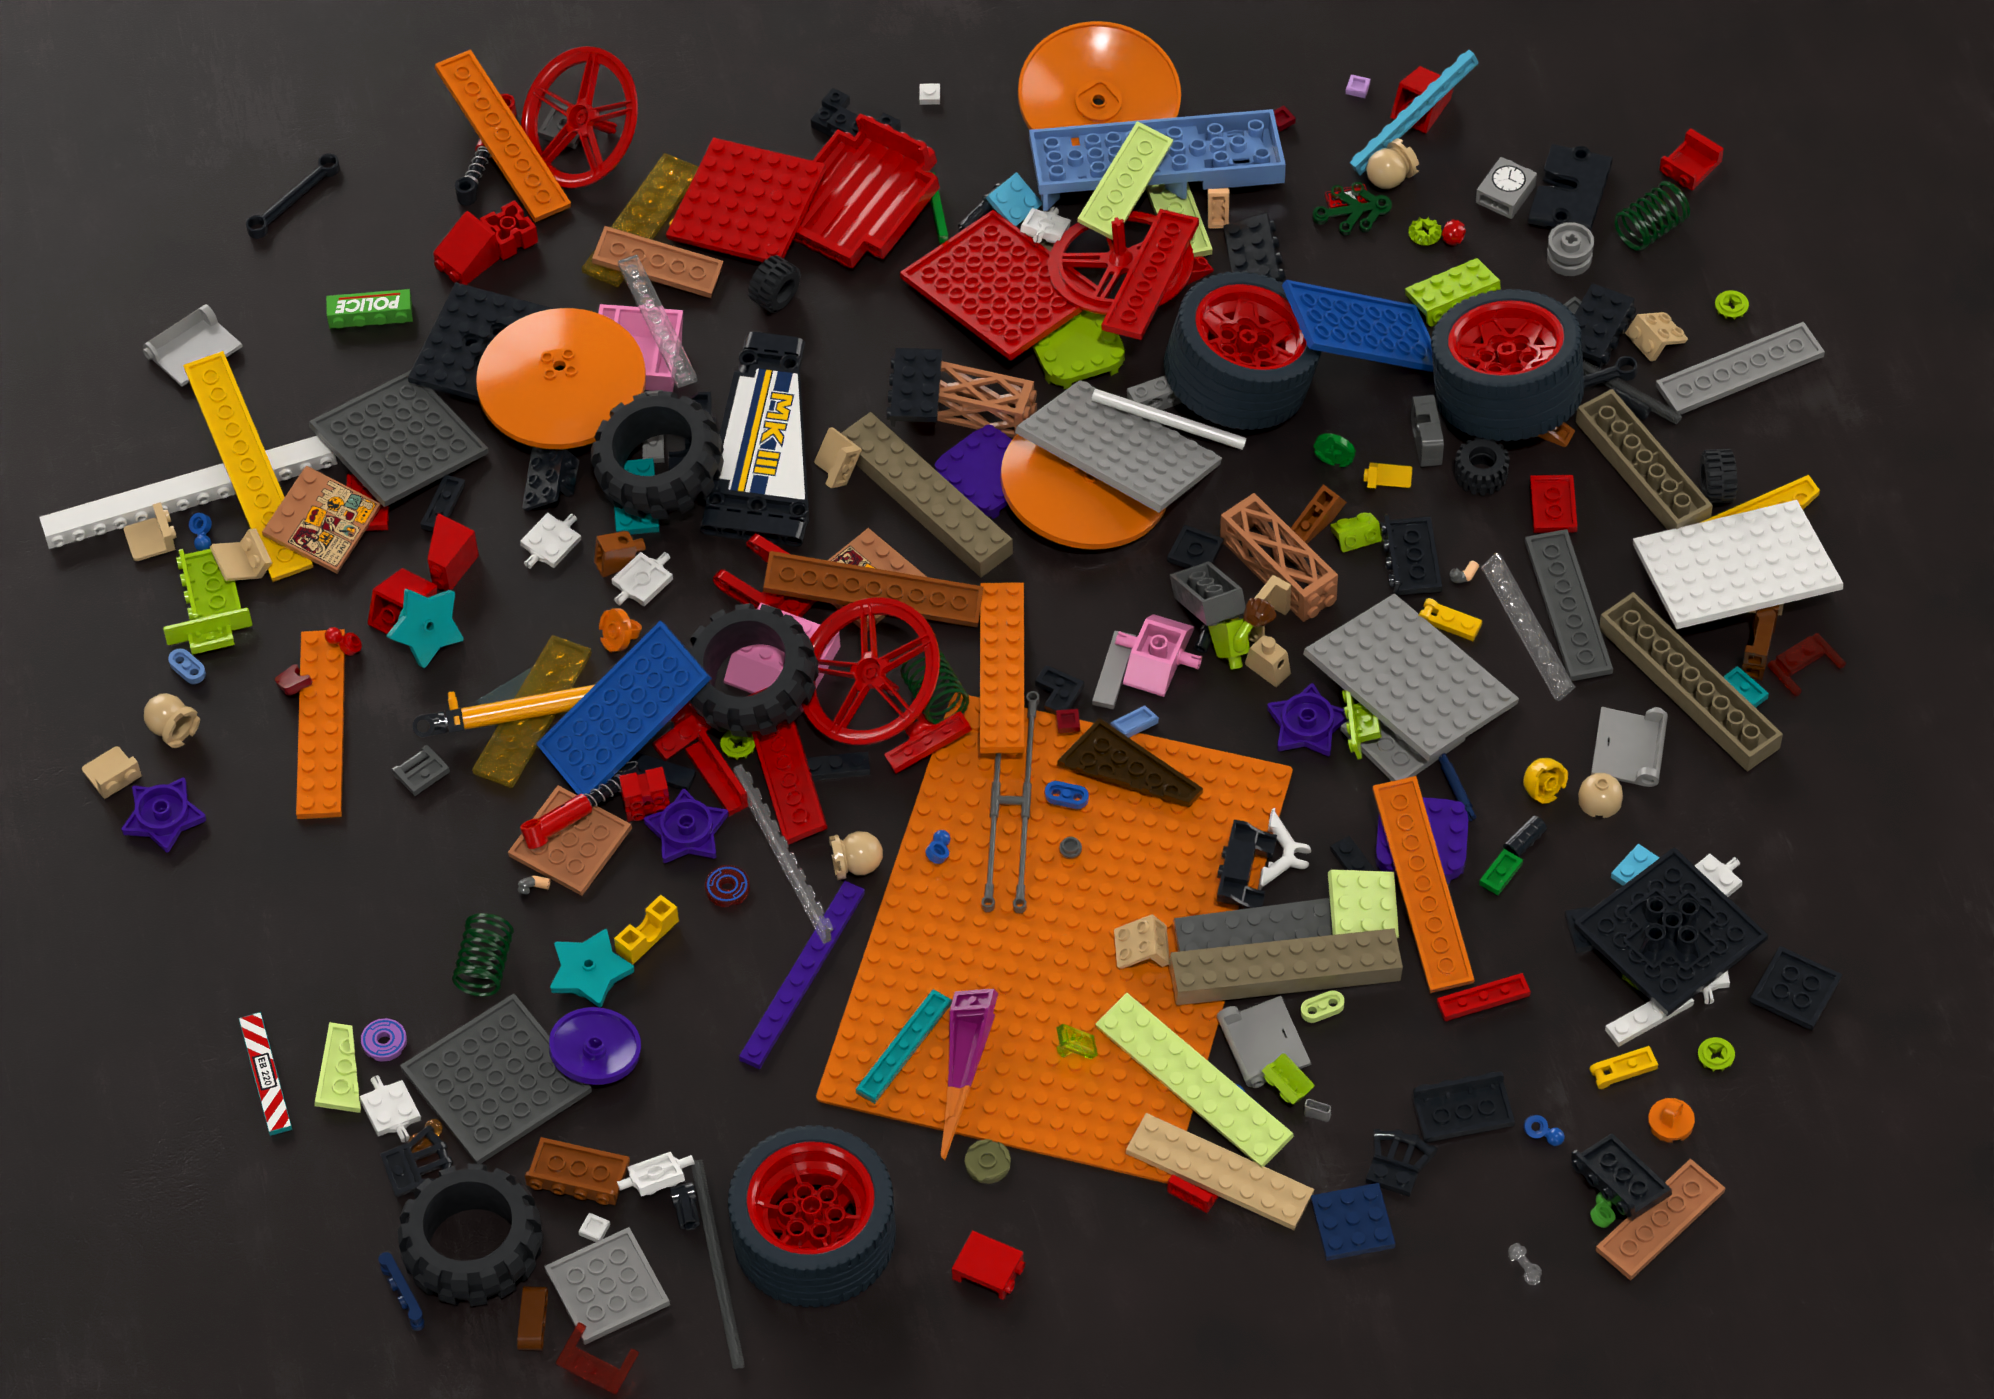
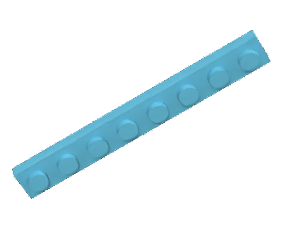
M1468 50L1461 54L1457 61L1451 67L1446 68L1436 81L1430 83L1427 89L1420 96H1417L1410 106L1402 110L1391 124L1386 125L1376 138L1371 139L1361 152L1354 155L1350 164L1355 172L1361 175L1366 171L1368 159L1376 151L1384 148L1387 149L1388 143L1404 135L1479 63L1472 51Z

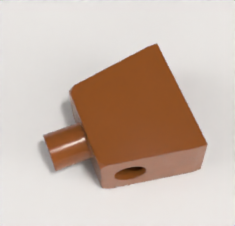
M628 531L596 536L594 563L602 578L621 571L635 558L636 553L644 551L646 549L644 540L642 538L633 540Z

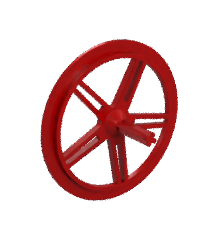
M589 46L577 47L561 53L552 59L538 74L530 87L524 103L521 127L560 187L580 188L591 185L608 175L621 161L632 141L637 123L638 99L633 78L623 62L615 55L601 48ZM586 63L575 105L548 90L555 79L564 71L577 64ZM600 64L609 68L616 75L622 85L626 101L595 108L592 107ZM547 93L567 105V110H563L545 98V94ZM542 101L567 117L565 126L544 151L541 149L538 138V115ZM626 107L623 110L599 115V112ZM626 115L621 138L613 152L603 162L593 128L608 134H615L617 124L607 120ZM579 134L591 170L580 174H568L559 171L551 165L552 161ZM587 137H589V141H590V144H591V147H592V151H591V148H590V145H589V142H588Z
M1132 211L1126 221L1152 225L1156 215ZM1118 217L1111 221L1113 244L1112 240L1106 237L1110 248L1109 252L1065 253L1068 246L1077 236L1090 229L1080 223H1076L1063 233L1060 241L1057 240L1049 255V277L1056 291L1069 303L1092 313L1107 314L1114 299H1107L1121 274L1128 273L1143 243L1141 242L1126 248L1124 220H1119ZM1191 243L1159 306L1175 297L1188 283L1194 267V254ZM1063 267L1107 269L1094 294L1091 295L1077 288L1068 279ZM1110 275H1113L1103 294L1099 297Z
M883 597L855 601L830 615L810 638L818 664L851 668L850 672L818 668V673L856 679L834 721L823 711L816 689L809 704L805 705L802 703L804 712L811 723L820 732L835 741L850 745H868L887 740L912 724L925 709L932 697L940 668L938 642L927 620L906 603ZM875 615L893 616L907 622L916 631L919 638L878 658ZM867 616H869L871 651L869 652L867 643ZM861 618V659L857 663L820 659L830 640L846 625ZM918 646L917 648L911 650L910 652L904 654L903 656L897 658L896 660H894V661H892V662H889V660H891V659H893V658H895V657H897V656H899V655H901V654H903V653L909 651L910 649H912V648ZM925 651L926 668L923 683L915 700L909 706L897 692L899 691V686L888 679L886 673ZM872 688H875L900 715L892 722L871 730H851L846 728L865 696ZM859 691V694L857 695L856 699L854 700L853 704L851 705L853 699L855 698L857 692ZM884 691L891 696L895 695L906 708V711L903 713Z

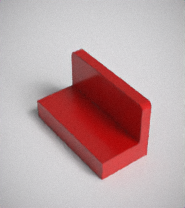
M1174 1174L1168 1179L1167 1192L1205 1213L1209 1212L1219 1197Z

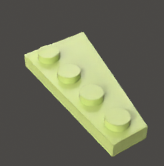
M329 1022L315 1098V1106L360 1113L361 1107L353 1029L351 1025Z

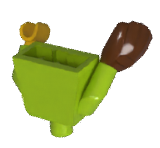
M1250 598L1245 607L1243 618H1228L1220 621L1217 625H1208L1218 658H1228L1230 669L1243 667L1241 655L1249 652L1248 635L1252 628L1265 626L1276 618L1277 614L1274 607L1268 601L1260 598Z

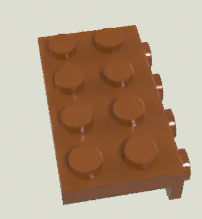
M541 1137L530 1170L525 1174L526 1185L535 1190H550L557 1195L567 1194L580 1200H594L602 1205H616L620 1193L617 1181L624 1180L630 1158Z

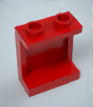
M1690 128L1686 132L1685 141L1669 157L1663 156L1661 158L1659 170L1664 175L1671 177L1682 186L1693 191L1722 162L1724 148Z
M972 1230L952 1267V1279L960 1283L963 1278L997 1291L999 1298L1004 1300L1007 1293L1011 1294L1015 1286L1014 1280L1017 1274L1021 1275L1025 1268L1026 1262L1023 1259V1251Z

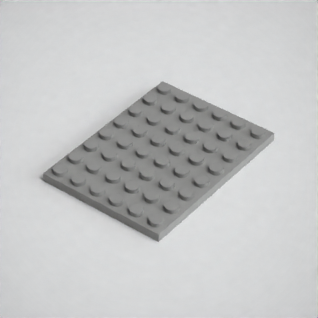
M1082 380L1076 382L1020 423L1015 431L1016 434L1158 513L1217 468L1222 460V457L1216 455L1213 451L1205 449L1195 441L1183 437L1177 431L1171 430L1161 423L1091 401L1096 388Z
M1395 593L1306 647L1303 655L1345 691L1350 692L1352 697L1427 761H1430L1511 709L1519 701V698L1426 619L1418 616V613Z

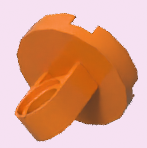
M621 608L606 610L600 618L599 630H602L604 637L600 639L603 646L609 651H623L627 648L631 639L639 637L642 629L641 624L630 619Z
M1665 1098L1657 1101L1651 1107L1648 1123L1654 1136L1659 1140L1670 1143L1673 1140H1685L1692 1133L1695 1118L1691 1107L1684 1101L1676 1098Z

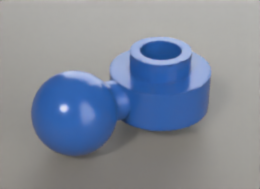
M195 513L189 521L190 530L197 534L194 546L198 551L207 550L211 546V540L206 534L210 531L212 522L210 517L203 513Z
M936 831L933 835V841L925 850L926 856L933 863L941 864L949 856L947 845L950 843L951 837L947 831Z
M1531 1115L1524 1122V1130L1532 1138L1545 1136L1547 1142L1552 1146L1561 1145L1565 1139L1564 1132L1561 1129L1548 1128L1546 1119L1540 1115ZM1534 1122L1539 1124V1129L1536 1131L1531 1128Z

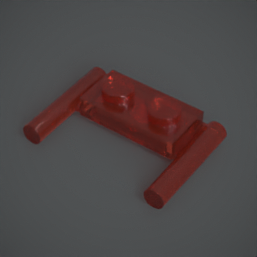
M1816 633L1776 656V660L1770 661L1767 666L1795 696H1798L1802 690L1789 676L1824 654L1840 669L1845 667L1846 662L1819 633Z
M578 1322L555 1364L616 1395L639 1352L631 1348L622 1366L618 1369L576 1348L587 1327Z

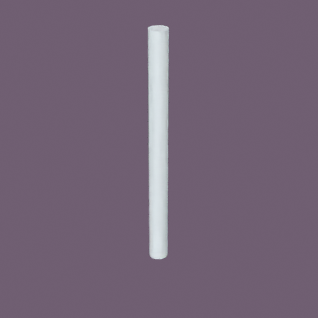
M1095 389L1091 401L1243 450L1245 445V437L1105 391Z

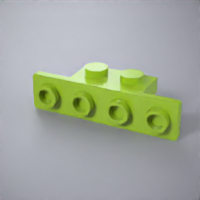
M243 608L165 626L163 630L167 645L189 641L193 655L235 645L232 631L252 626L249 608Z
M1342 690L1344 701L1347 703L1344 711L1347 720L1349 719V723H1346L1348 734L1351 736V739L1348 740L1351 753L1355 752L1357 759H1362L1361 742L1382 738L1380 720L1361 703L1356 704L1355 698L1351 696L1350 692Z

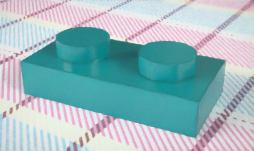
M1738 666L1724 676L1755 708L1768 698L1769 693Z

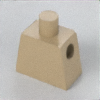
M1264 635L1250 647L1245 665L1273 686L1277 687L1291 674L1288 653L1275 643L1274 638Z

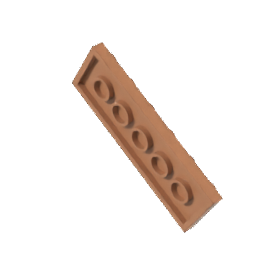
M604 226L592 258V263L709 298L712 297L724 262Z
M1688 1160L1665 1182L1672 1189L1671 1196L1633 1221L1627 1217L1596 1246V1252L1630 1281L1725 1192V1187L1693 1160Z

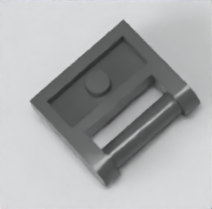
M425 745L419 753L403 764L391 768V772L396 779L400 780L416 796L450 773V769L428 745ZM427 758V760H425L423 763H421L420 765L409 771L407 774H405L406 771H408L409 769L417 765L419 762Z

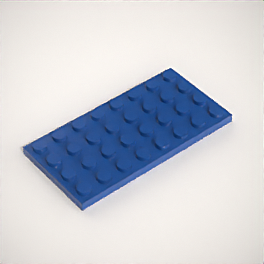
M1286 280L1282 284L1309 349L1433 372L1431 338L1416 305Z
M660 620L536 744L577 794H589L592 789H597L600 784H606L608 779H611L712 678L667 625Z

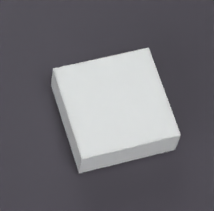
M589 1213L578 1231L579 1236L598 1242L605 1236L610 1227V1221Z

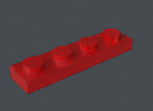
M1523 973L1437 998V1005L1444 1021H1448L1529 997L1531 991Z

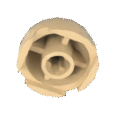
M1595 773L1590 775L1581 784L1578 793L1579 805L1585 813L1592 817L1598 815L1608 818L1616 814L1621 808L1623 800L1622 786L1610 774Z

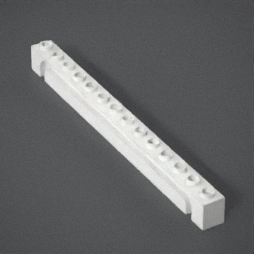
M318 436L265 451L278 482L299 476L305 466L319 470L337 464L336 455ZM222 463L39 518L48 547L51 549L155 518L153 504L161 502L163 510L168 509L170 514L221 498H227L236 493Z

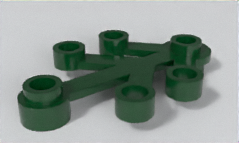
M1360 182L1352 184L1351 193L1354 196H1361L1368 203L1357 201L1344 193L1342 186L1334 185L1331 189L1332 198L1339 199L1349 206L1330 209L1323 206L1316 207L1313 210L1312 219L1316 224L1323 225L1327 223L1329 217L1351 214L1347 221L1342 222L1339 227V232L1346 236L1351 233L1352 227L1363 212L1371 211L1367 218H1363L1360 221L1359 225L1362 232H1369L1377 217L1385 215L1391 210L1392 202L1385 195L1375 196L1366 191ZM1359 187L1361 190L1356 191L1354 188ZM1335 190H1338V191H1340L1341 193H1340V194H1335L1334 191H1335ZM1382 202V203H1384L1385 205H1384V206H1380L1378 203ZM1318 212H1323L1325 214L1319 215ZM1367 223L1369 227H1364L1362 224ZM1346 226L1349 230H1343L1342 227Z

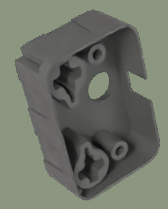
M1434 395L1412 397L1411 424L1420 467L1442 465L1444 441Z

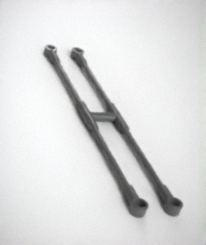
M1030 691L1026 695L1029 724L1025 782L1023 783L1022 796L1000 795L1001 753H996L994 781L992 782L990 805L991 829L987 883L985 884V895L981 901L982 909L985 912H991L995 909L993 868L999 804L1022 805L1019 881L1016 886L1013 910L1016 913H1023L1027 908L1024 885L1027 827L1031 806L1032 784L1030 780L1034 719L1036 718L1037 705L1040 702L1039 694L1035 691Z

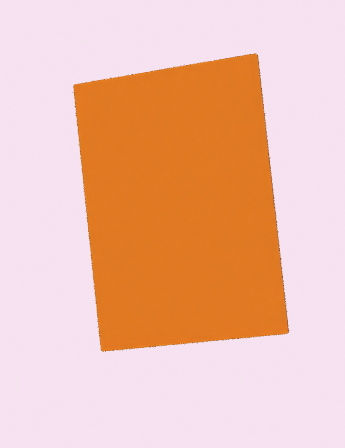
M955 693L950 699L948 707L954 703L958 693ZM962 695L957 704L945 713L944 718L951 716L958 710L963 700ZM969 695V705L963 715L970 724L972 731L938 749L931 755L821 1079L816 1099L821 1103L944 1131L949 1075L951 1006L875 1104L858 1095L856 1088L933 989L952 1000L955 991L995 989L998 993L993 1012L995 1018L955 1134L979 1140L990 1139L993 1142H1000L1004 1146L1168 1184L1171 1174L1126 1154V1149L1146 1113L1187 1131L1193 1110L1097 1029L1095 1024L1128 993L1208 1061L1219 1025L1217 1014L1223 1010L1226 1000L1176 1005L1169 965L1162 967L1149 958L1123 969L1117 967L1114 930L1153 914L1167 925L1170 958L1171 952H1178L1174 918L1238 910V905L1217 902V893L1221 879L1217 878L1219 865H1224L1225 860L1221 859L1224 846H1228L1234 819L1245 821L1259 830L1273 834V832H1268L1270 814L1272 809L1275 808L1276 814L1280 817L1293 769L1291 766L1142 733L1129 737L1203 788V793L1190 807H1186L1057 766L1059 758L1094 723L1079 720L1080 732L1058 734L1056 715L1036 710L1030 780L1032 784L1031 806L1027 827L1024 875L1027 908L1023 913H1016L1013 910L1016 886L1019 881L1022 805L999 804L993 868L995 909L991 912H985L982 909L981 901L985 895V884L987 883L991 829L990 805L996 753H980V698ZM1024 708V753H1001L999 782L1001 783L1000 795L1022 796L1026 771L1029 718L1027 717L1028 708ZM1052 781L1082 786L1088 791V804L1081 809L1051 804L1045 798V787ZM938 830H945L951 837L950 843L947 845L949 856L941 864L933 863L926 856L925 850L933 841L934 833ZM1067 837L1077 838L1082 845V852L1076 858H1066L1060 853V843ZM1255 855L1249 887L1258 889L1261 870L1265 867L1268 857Z

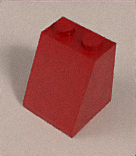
M1419 66L1399 83L1390 118L1395 120L1402 110L1410 106L1412 101L1417 96H1420L1427 89L1428 85L1436 81L1441 75ZM1454 87L1421 117L1412 128L1427 133L1451 100Z
M468 211L462 215L433 252L435 267L449 275V278L454 283L464 285L469 284L500 259L496 233Z
M438 514L427 559L432 583L438 585V589L447 591L455 587L478 558L479 553L474 530Z
M401 568L373 589L367 624L388 634L398 622L399 614L403 609L405 589L428 598L437 594L438 585Z

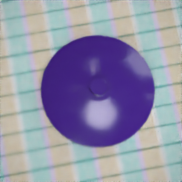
M588 1007L572 1011L559 1019L550 1033L549 1054L552 1062L561 1073L577 1082L601 1085L618 1081L635 1068L640 1057L641 1039L636 1027L626 1017L609 1009Z

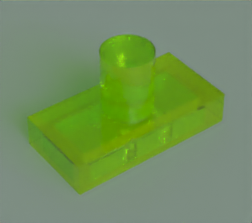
M1066 1024L1056 1027L1059 1039L1057 1051L1061 1057H1066L1073 1052L1089 1059L1098 1056L1094 1035Z

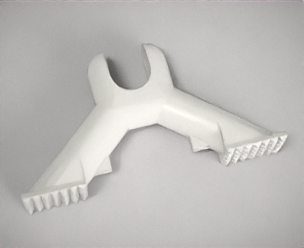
M1275 808L1272 809L1270 814L1268 832H1273V834L1277 835V840L1283 848V854L1280 859L1274 863L1269 862L1268 867L1262 868L1258 890H1261V888L1290 867L1306 869L1309 866V862L1297 859L1294 853H1311L1310 846L1293 840L1276 814Z

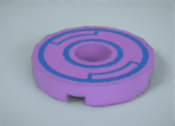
M388 1018L377 1019L364 1028L361 1035V1045L368 1057L375 1058L376 1061L380 1062L390 1061L397 1058L406 1047L407 1036L403 1026L396 1020ZM381 1037L390 1038L385 1044L378 1042Z

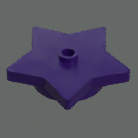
M1313 683L1308 685L1300 694L1291 697L1287 701L1267 704V710L1280 726L1278 751L1305 746L1330 756L1332 733L1348 721L1344 709L1331 705L1320 695Z
M184 777L168 785L163 784L152 787L133 786L135 810L123 825L122 832L123 835L150 837L165 852H169L182 831L205 822L206 816L188 801L187 783Z
M682 789L675 801L669 804L664 811L644 817V824L662 840L663 863L670 862L687 854L716 858L714 834L727 819L728 810L707 807L700 801L695 800L686 789Z

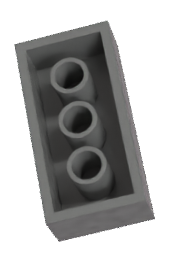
M1208 561L1170 574L1174 598L1205 625L1214 626L1219 624L1220 621L1228 618L1234 619L1244 613L1246 605L1242 588L1211 562Z

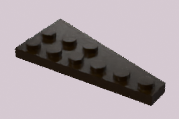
M1100 718L1057 761V766L1186 807H1190L1203 793L1201 786Z

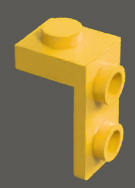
M1370 463L1369 469L1364 471V481L1368 482L1367 488H1376V485L1411 487L1412 466Z

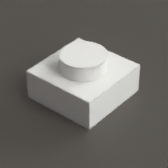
M920 84V105L940 104V84Z

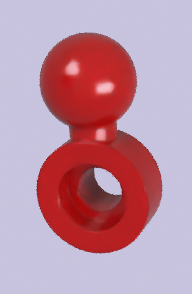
M331 627L325 632V640L329 644L339 643L340 649L346 655L353 656L362 648L360 638L354 633L349 632L343 636L336 627Z

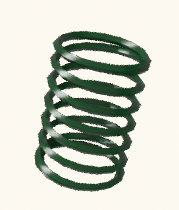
M1662 181L1658 188H1653L1651 193H1645L1644 198H1638L1636 203H1631L1629 208H1624L1622 212H1618L1615 215L1616 230L1620 238L1630 248L1643 251L1649 244H1653L1656 239H1660L1663 234H1667L1670 229H1674L1678 224L1689 218V202L1681 189L1675 184ZM1663 186L1670 188L1679 199L1683 210L1682 217L1678 215L1677 207L1670 195L1662 190ZM1655 191H1658L1659 197L1654 194ZM1662 194L1669 200L1674 212L1668 207ZM1648 196H1651V201L1647 200L1646 198ZM1655 199L1661 204L1666 215L1659 209ZM1647 203L1653 208L1659 220L1652 214ZM1634 206H1636L1637 212L1632 210ZM1641 210L1647 215L1652 226L1644 218V216L1641 213ZM1633 214L1638 218V220H1639L1640 223L1642 224L1644 230L1642 229V227H1641V225L1638 223V221L1634 218ZM1620 216L1627 231L1633 238L1643 243L1642 246L1633 244L1624 236L1618 225V218ZM1625 216L1628 217L1633 222L1634 226L1640 231L1643 240L1639 238L1637 235H1635V233L1630 229L1626 222ZM1662 217L1668 221V225L1664 224ZM1655 222L1661 226V231L1656 229ZM1648 228L1654 232L1653 236L1649 234Z
M940 649L941 662L938 680H943L935 687L934 691L945 686L947 687L944 691L932 697L922 711L925 714V718L931 724H938L947 719L948 717L936 720L930 716L942 715L951 710L960 700L961 695L963 696L961 706L952 715L959 711L964 714L969 705V695L962 687L958 677L954 674L953 669ZM925 657L913 662L906 670V673L904 669L908 661L902 664L900 670L901 677L914 698L919 693L916 689L921 688L922 685L918 684L923 683L924 675L918 680L914 681L913 679L920 671L926 668V665L917 669L910 679H908V674L916 664L926 660ZM952 692L943 702L932 705L936 699ZM958 692L956 700L947 709L936 713L929 712L930 709L938 708L947 703Z
M477 913L469 916L465 921L466 931L462 934L464 940L460 943L461 950L458 952L459 959L455 962L457 968L453 971L452 981L461 991L483 997L491 996L501 988L502 973L508 960L507 954L510 951L509 945L512 942L511 936L514 930L512 925L500 916L489 913ZM475 917H490V918H494V919L500 920L501 922L505 923V924L509 927V932L507 931V929H506L505 927H503L502 925H500L499 923H496V922H494V921L487 920V919H473V918H475ZM479 922L491 924L500 928L506 935L500 936L498 933L488 929L472 928L470 924ZM479 932L488 933L493 936H487ZM469 933L473 937L467 938V934ZM471 941L484 942L494 947L480 946ZM502 941L504 945L499 946L495 942ZM465 943H467V944H469V945L472 946V947H466V948H465L464 945H465ZM471 950L480 951V952L487 953V954H489V955H491V956H481V955L474 954V953H472V952H470V951H471ZM500 950L502 954L497 955L492 951ZM465 952L469 956L463 957L462 954ZM497 959L500 963L495 965L489 960ZM467 960L481 961L490 966L474 964ZM496 969L497 973L492 974L488 970ZM463 973L478 979L490 978L494 983L475 984L461 979L458 975ZM457 980L474 988H489L495 985L496 988L492 992H474L460 986Z

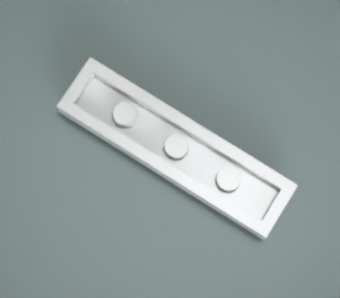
M1691 998L1668 1017L1652 1001H1649L1606 1025L1605 1031L1619 1047L1693 1006L1694 1000Z

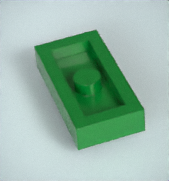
M1504 849L1480 879L1479 885L1499 895L1523 865V859Z

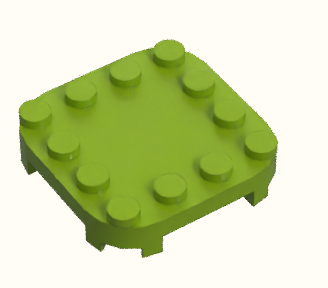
M1084 310L1031 346L1045 373V380L1049 384L1052 382L1055 385L1064 386V389H1068L1072 386L1073 382L1106 372H1110L1111 376L1118 373V369L1123 364V361H1125L1124 345L1119 334L1102 331L1101 324L1106 315Z

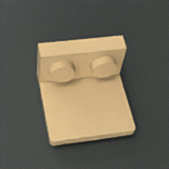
M833 427L828 429L814 461L816 465L828 473V479L825 484L830 488L847 485L862 451L860 447Z
M248 529L240 542L219 543L210 546L211 552L226 581L262 578L272 564L257 529Z
M1153 914L1114 930L1118 968L1123 969L1149 958L1162 967L1169 965L1167 925Z

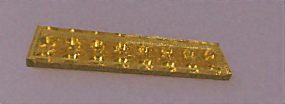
M664 153L611 228L652 240L687 192L698 166ZM594 250L582 266V273L619 287L628 273L592 263Z
M552 635L515 698L571 689L592 654L591 649ZM556 714L500 723L474 765L473 774L513 788L537 748V742L544 736Z

